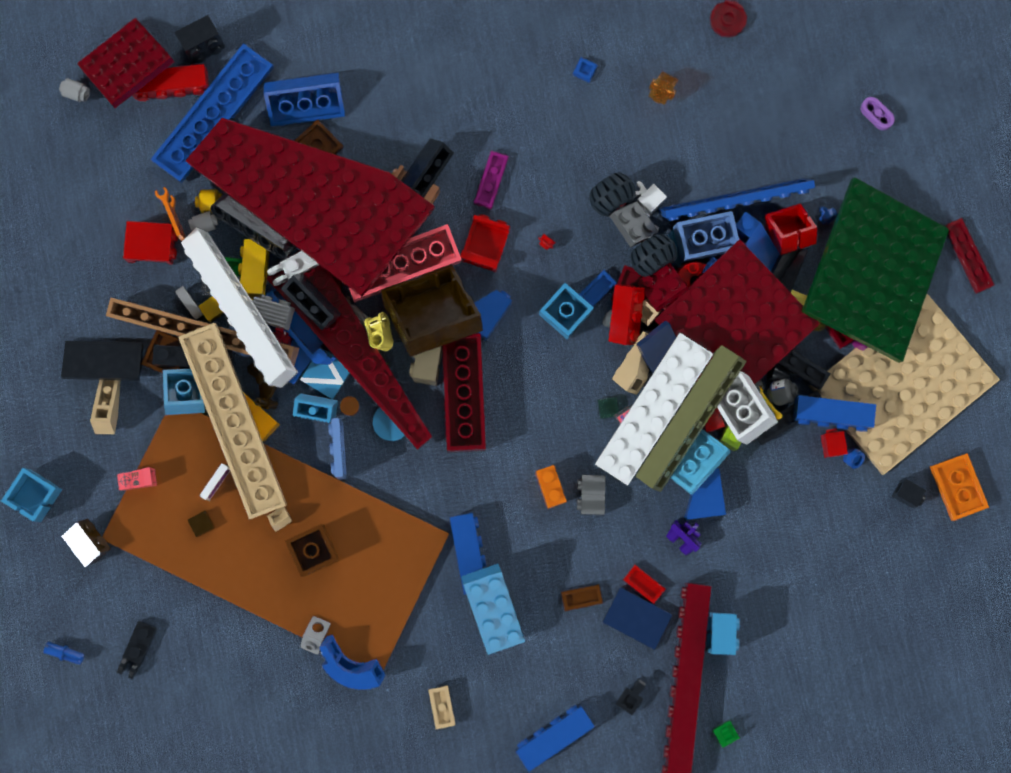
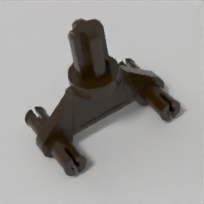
M251 363L247 366V372L256 378L260 391V398H256L254 401L255 405L261 406L263 409H276L278 402L273 401L271 397L277 386L267 384L263 373L254 363Z

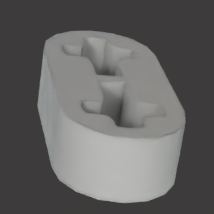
M184 286L175 291L195 320L204 315Z

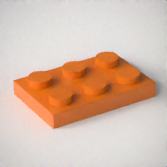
M968 453L930 466L951 521L989 508Z

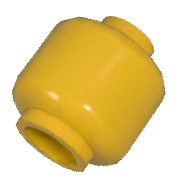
M202 189L198 196H195V206L200 209L201 213L210 211L213 214L210 207L223 194L219 193L217 189Z

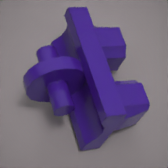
M676 519L672 523L666 537L673 543L681 537L685 542L679 549L684 555L687 556L693 551L696 552L701 545L696 539L701 535L696 530L699 526L697 522L691 525L686 521L682 525Z

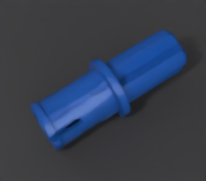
M48 641L46 643L48 647H44V654L58 657L60 661L66 660L80 665L84 660L85 655L83 653L69 649L66 645L63 647Z

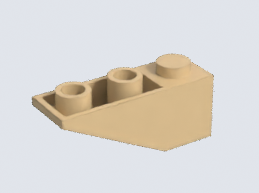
M643 331L642 334L638 337L636 343H638L649 333ZM636 343L627 353L625 360L612 378L624 390L635 395L639 393L647 381L649 369Z

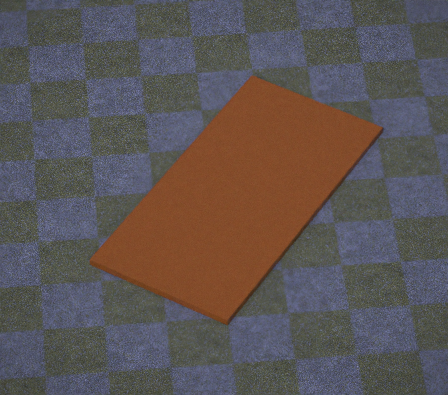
M201 413L165 415L137 470L149 467L154 468L157 486L126 490L102 537L108 543L302 638L313 616L327 621L331 624L325 637L333 635L342 653L348 659L358 663L377 659L384 670L449 533L264 444L287 503L284 507L292 519L291 523L275 532L267 517L275 510L249 520L231 471L210 501L200 497L201 492L222 463L228 466L210 417ZM203 511H207L215 528L196 537L188 519ZM323 524L339 557V561L305 577H301L285 541ZM314 624L312 626L315 632L319 633L324 630L321 624Z

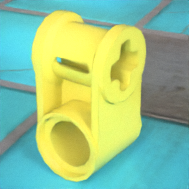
M381 312L376 317L366 318L364 324L370 346L382 351L390 350L393 346L390 321L386 313Z

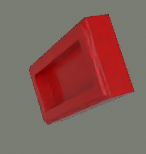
M635 564L623 578L627 584L652 604L665 591L662 585Z

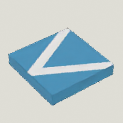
M327 352L328 355H329L331 358L334 356V355L330 354L329 352ZM337 358L330 365H317L312 361L300 380L334 400L350 373Z

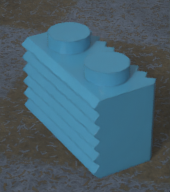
M301 393L294 400L293 416L304 417L309 420L312 418V420L316 419V421L319 420L324 423L327 421L329 423L331 419L336 417L338 400Z

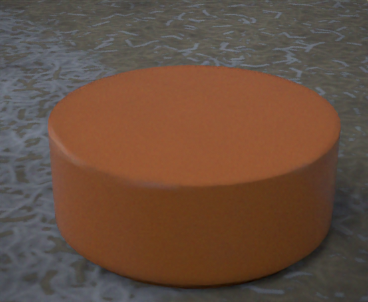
M348 396L342 399L340 409L345 415L353 416L358 413L360 404L356 398Z

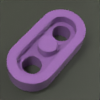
M868 97L862 102L860 107L862 114L879 130H887L893 125V114L877 98ZM867 106H871L872 111H869ZM880 119H884L886 124L881 123Z

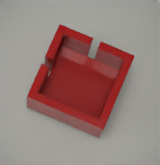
M801 203L765 215V230L781 255L796 251L797 247L802 249L816 244L817 226L810 216L808 217V213Z

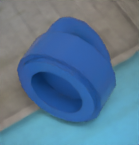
M826 207L819 208V213L822 215L819 221L822 225H828L837 218L838 212L834 208L829 210Z
M857 448L849 449L848 454L843 457V461L853 469L860 467L865 460V454Z

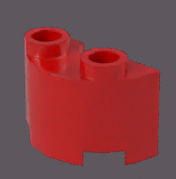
M689 261L681 264L676 269V272L686 286L689 287L691 285V277L699 276L706 265L697 261Z

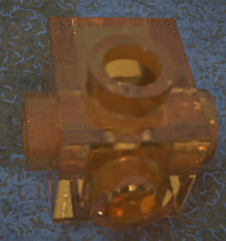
M662 71L657 79L654 78L649 86V89H651L649 97L656 103L665 105L668 99L672 101L677 92L674 88L679 80Z

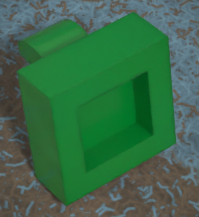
M730 720L712 729L722 748L740 738Z

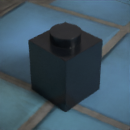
M902 479L892 497L911 508H915L923 504L926 498L924 494L927 490L908 479Z

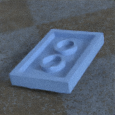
M340 418L331 419L332 424H328L329 435L333 437V443H330V454L334 456V463H331V473L334 474L335 478L344 480L347 479L344 426Z

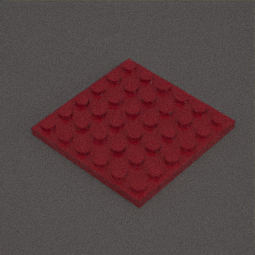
M740 239L688 287L689 290L676 298L654 319L659 325L666 320L670 323L676 337L681 333L713 354L722 345L747 361L741 372L747 374L754 384L820 324L816 319L802 313L803 305Z

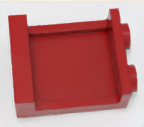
M479 214V216L474 215L464 249L460 255L461 262L496 272L510 232L508 223L502 220H490L488 216Z
M127 221L123 259L128 263L149 261L165 262L173 265V261L177 258L175 241H178V237L172 224Z

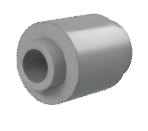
M67 78L61 82L59 91H61L63 97L78 102H86L89 97L90 88L86 87L83 83Z
M210 211L193 216L192 219L188 220L191 231L197 227L205 232L215 230V225H218L216 216L211 214Z

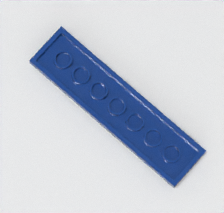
M243 43L150 160L182 183L193 170V167L187 164L185 160L221 118L233 120L274 66Z
M798 179L658 208L660 216L672 221L680 219V215L692 217L699 215L698 212L700 211L706 213L716 212L719 207L731 209L736 207L735 204H754V200H761V202L773 200V196L785 198L791 196L792 192L798 194L809 193V189L815 188L814 180Z

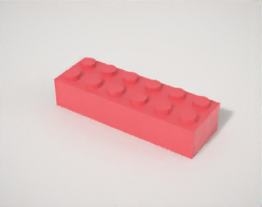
M448 224L411 237L363 297L349 288L354 303L381 293V289L419 278L426 273L451 264L454 266L461 263L462 259Z

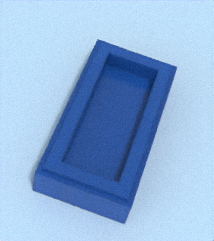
M603 270L579 295L594 307L617 282Z

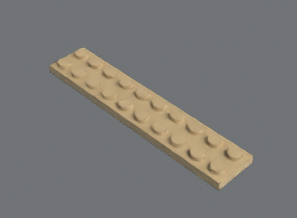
M213 323L179 336V341L249 520L286 506V500L217 324Z

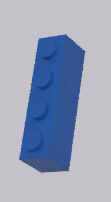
M799 395L795 397L793 420L798 421L800 425H810L811 422L818 423V427L837 425V429L848 430L849 427H854L856 431L868 432V429L874 428L876 404Z
M473 513L450 517L460 577L486 567L485 555H480L479 548L483 547L482 539L476 533V528H479L478 518L473 517ZM462 582L463 593H464V595H466V591H465V588H464V585H463V582Z
M576 704L566 710L567 714L562 718L560 716L555 717L549 722L550 726L545 729L543 727L539 728L533 733L534 737L529 740L525 738L517 744L518 748L515 751L528 772L595 727L581 705L578 707Z

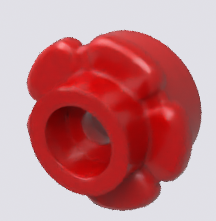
M543 234L541 238L538 237L540 246L547 251L549 248L553 249L556 243L546 234Z

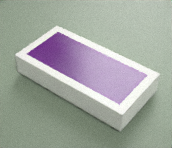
M223 463L219 466L201 492L200 497L210 501L230 472L229 466Z

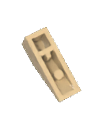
M99 380L90 419L95 434H115L119 410L120 380Z

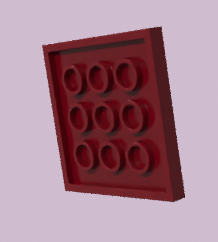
M134 18L77 64L110 104L117 108L173 64L174 60L144 26Z

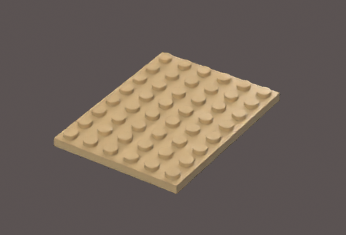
M926 294L903 362L898 363L869 347L864 351L856 347L828 370L831 374L821 390L812 385H809L813 392L818 390L822 398L876 404L874 428L868 429V432L856 431V428L849 427L845 431L879 472L885 475L1000 379L932 298Z

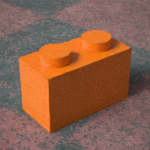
M552 465L537 470L535 474L547 509L566 503L567 501L555 466Z

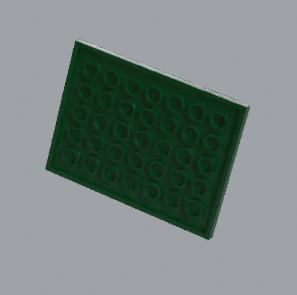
M855 177L852 178L802 313L898 363L903 362L949 229Z

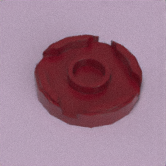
M726 0L718 3L710 15L712 29L722 37L730 38L737 36L743 31L747 23V14L743 6L736 1Z

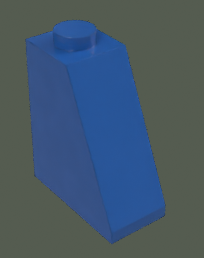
M495 290L474 303L481 314L483 331L475 334L481 333V338L486 341L512 304L511 296L502 290L501 292Z
M719 468L714 470L693 495H690L684 516L685 520L726 515Z

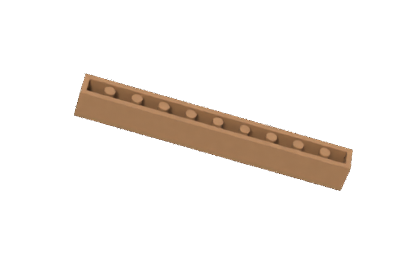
M110 298L106 313L107 317L177 336H182L210 325L206 322L116 298ZM218 326L226 349L249 355L245 350V344L237 337L235 330ZM279 343L293 366H295L299 348Z

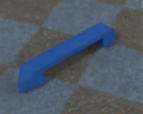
M274 288L267 296L272 297L273 302L279 303L281 299L275 294L277 290ZM291 327L289 330H286L315 364L330 365L336 360L335 356L331 358L324 349H318L312 353Z

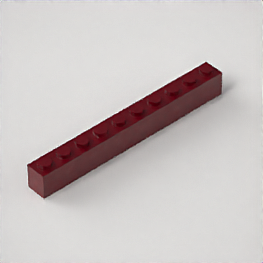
M685 583V587L681 589V598L684 600L683 606L679 608L681 626L677 627L676 637L679 638V646L676 645L674 651L677 664L673 665L672 677H675V682L670 688V697H673L672 705L668 707V717L671 718L670 725L666 726L668 745H664L663 757H666V764L662 765L661 773L692 772L711 586Z

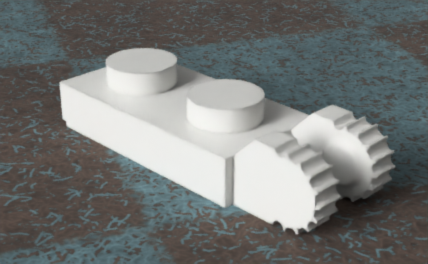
M300 251L270 268L267 273L270 276L284 270L285 275L273 280L274 286H277L289 280L293 275L303 274L319 264Z

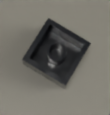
M209 15L175 32L192 64L201 63L210 55L219 54L222 49L226 48Z

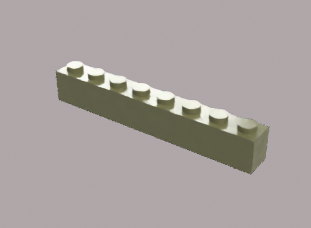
M722 345L714 352L712 360L703 369L699 380L694 383L691 392L681 403L680 409L671 418L669 426L662 432L659 441L649 452L648 458L638 469L636 475L638 479L656 491L661 492L747 362L746 360Z

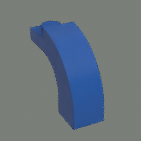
M333 635L325 637L319 647L322 656L325 657L322 667L332 679L346 687L358 690L372 689L381 685L385 673L377 659L365 663L354 662L342 653Z

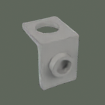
M313 616L303 635L300 648L318 655L320 652L319 647L331 623ZM314 624H321L324 630L318 633L312 629V626Z

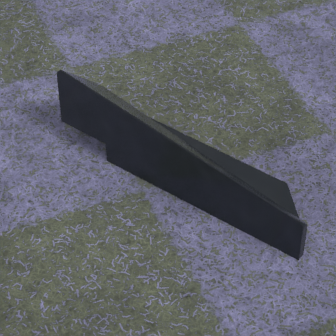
M799 248L796 251L779 255L771 271L790 293L806 256L807 249Z

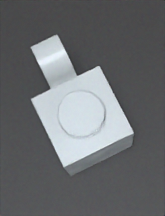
M638 181L636 185L640 190L636 191V197H640L637 201L650 217L665 202L667 196L656 185L653 184L647 190L643 183Z

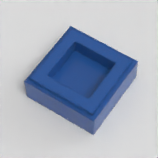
M581 57L573 75L589 83L598 65Z

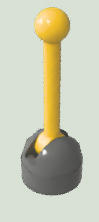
M759 380L755 384L762 397L766 399L765 402L774 412L776 419H781L782 413L778 412L763 393V382Z

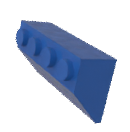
M339 73L264 83V97L271 127L316 121L317 119L345 117Z

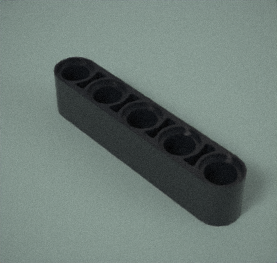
M223 194L210 207L212 213L217 218L280 259H286L297 248L228 194Z

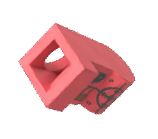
M143 468L117 475L120 491L157 486L154 468Z

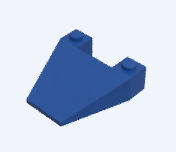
M745 211L736 223L738 237L746 242L745 245L772 271L780 254L761 222ZM713 256L710 258L699 277L717 261L716 258Z

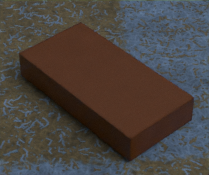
M599 584L561 592L565 611L603 604Z

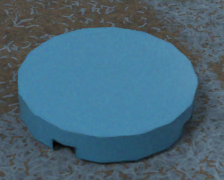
M381 408L377 409L372 423L377 435L386 441L392 442L405 437Z

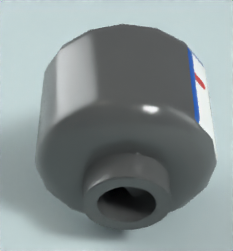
M782 379L772 382L767 393L772 403L774 402L775 405L781 406L792 403L795 400V395L798 394L796 384H792L789 379Z

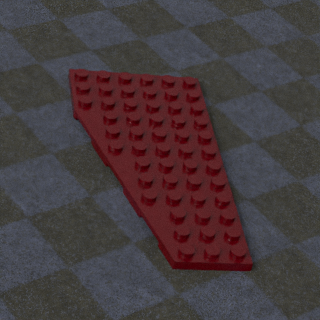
M225 118L220 119L185 160L187 164L361 297L364 296L435 209L433 204L390 172Z

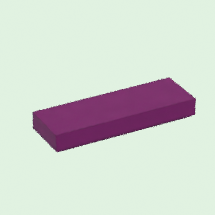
M495 151L490 152L474 200L475 205L492 210L509 156Z

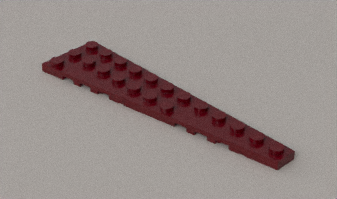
M318 265L303 273L341 313V316L329 328L321 330L282 291L281 288L286 282L274 286L273 280L285 275L284 270L268 276L266 279L287 302L291 303L290 306L295 308V312L418 450L432 438L431 434L378 349L370 346L365 328L330 272Z

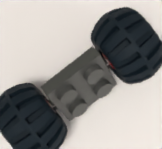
M614 173L591 189L589 193L590 203L598 214L604 217L610 216L630 247L641 243L631 252V264L639 275L643 277L651 276L663 266L669 263L672 264L676 260L677 248L673 240L661 233L657 234L658 230L638 201L630 204L636 197L633 181L623 173Z

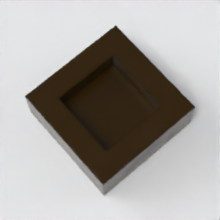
M203 511L188 519L196 537L215 528L207 511Z

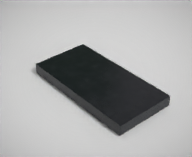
M65 341L61 378L140 381L143 343Z

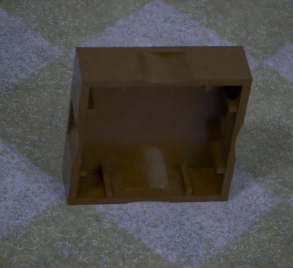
M452 264L426 273L419 278L381 289L384 307L410 357L483 331L481 314L472 298L464 290L462 281Z

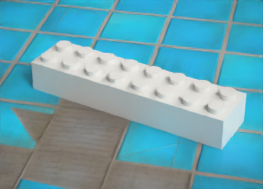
M679 333L597 459L595 465L626 485H629L713 353Z

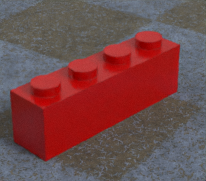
M204 64L166 68L132 96L135 100L147 101L149 98L166 99L167 96L202 95L209 87L208 70Z

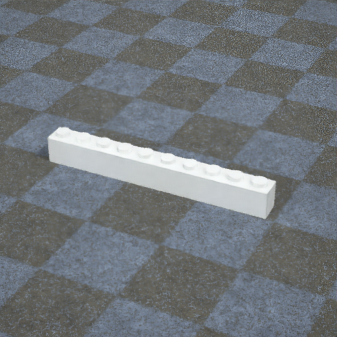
M196 227L181 242L185 249V254L191 258L193 267L199 271L202 281L211 290L210 294L218 301L220 310L228 317V323L235 328L237 337L246 346L245 350L253 357L255 366L265 376V382L270 386L282 388L298 373L210 234Z

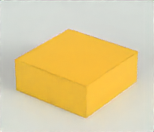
M213 296L198 306L210 323L224 313L220 310L219 303Z

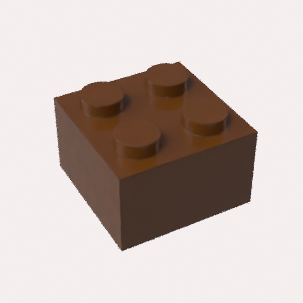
M323 524L285 541L301 577H305L339 561V557Z

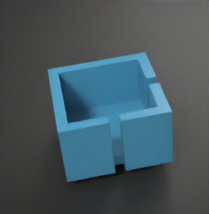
M22 468L1 502L16 511H20V514L33 522H42L51 508L48 504H53L63 489L31 469Z
M708 613L707 630H712V634H706V652L736 655V650H739V638H736V630L740 628V620L737 618V614Z

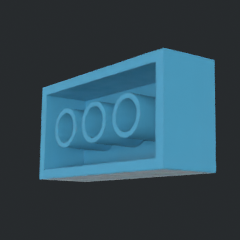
M499 564L461 576L487 654L489 655L524 643L525 640Z

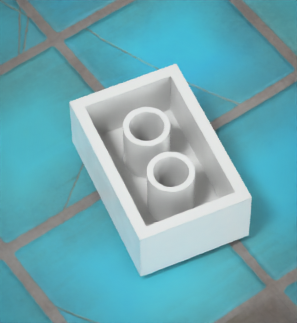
M740 371L717 408L736 439L744 444H749L775 425L778 420L751 378Z

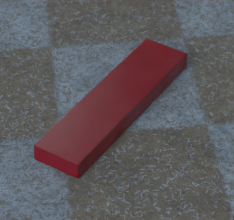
M960 218L944 225L949 229L947 236L975 294L995 286L963 219Z

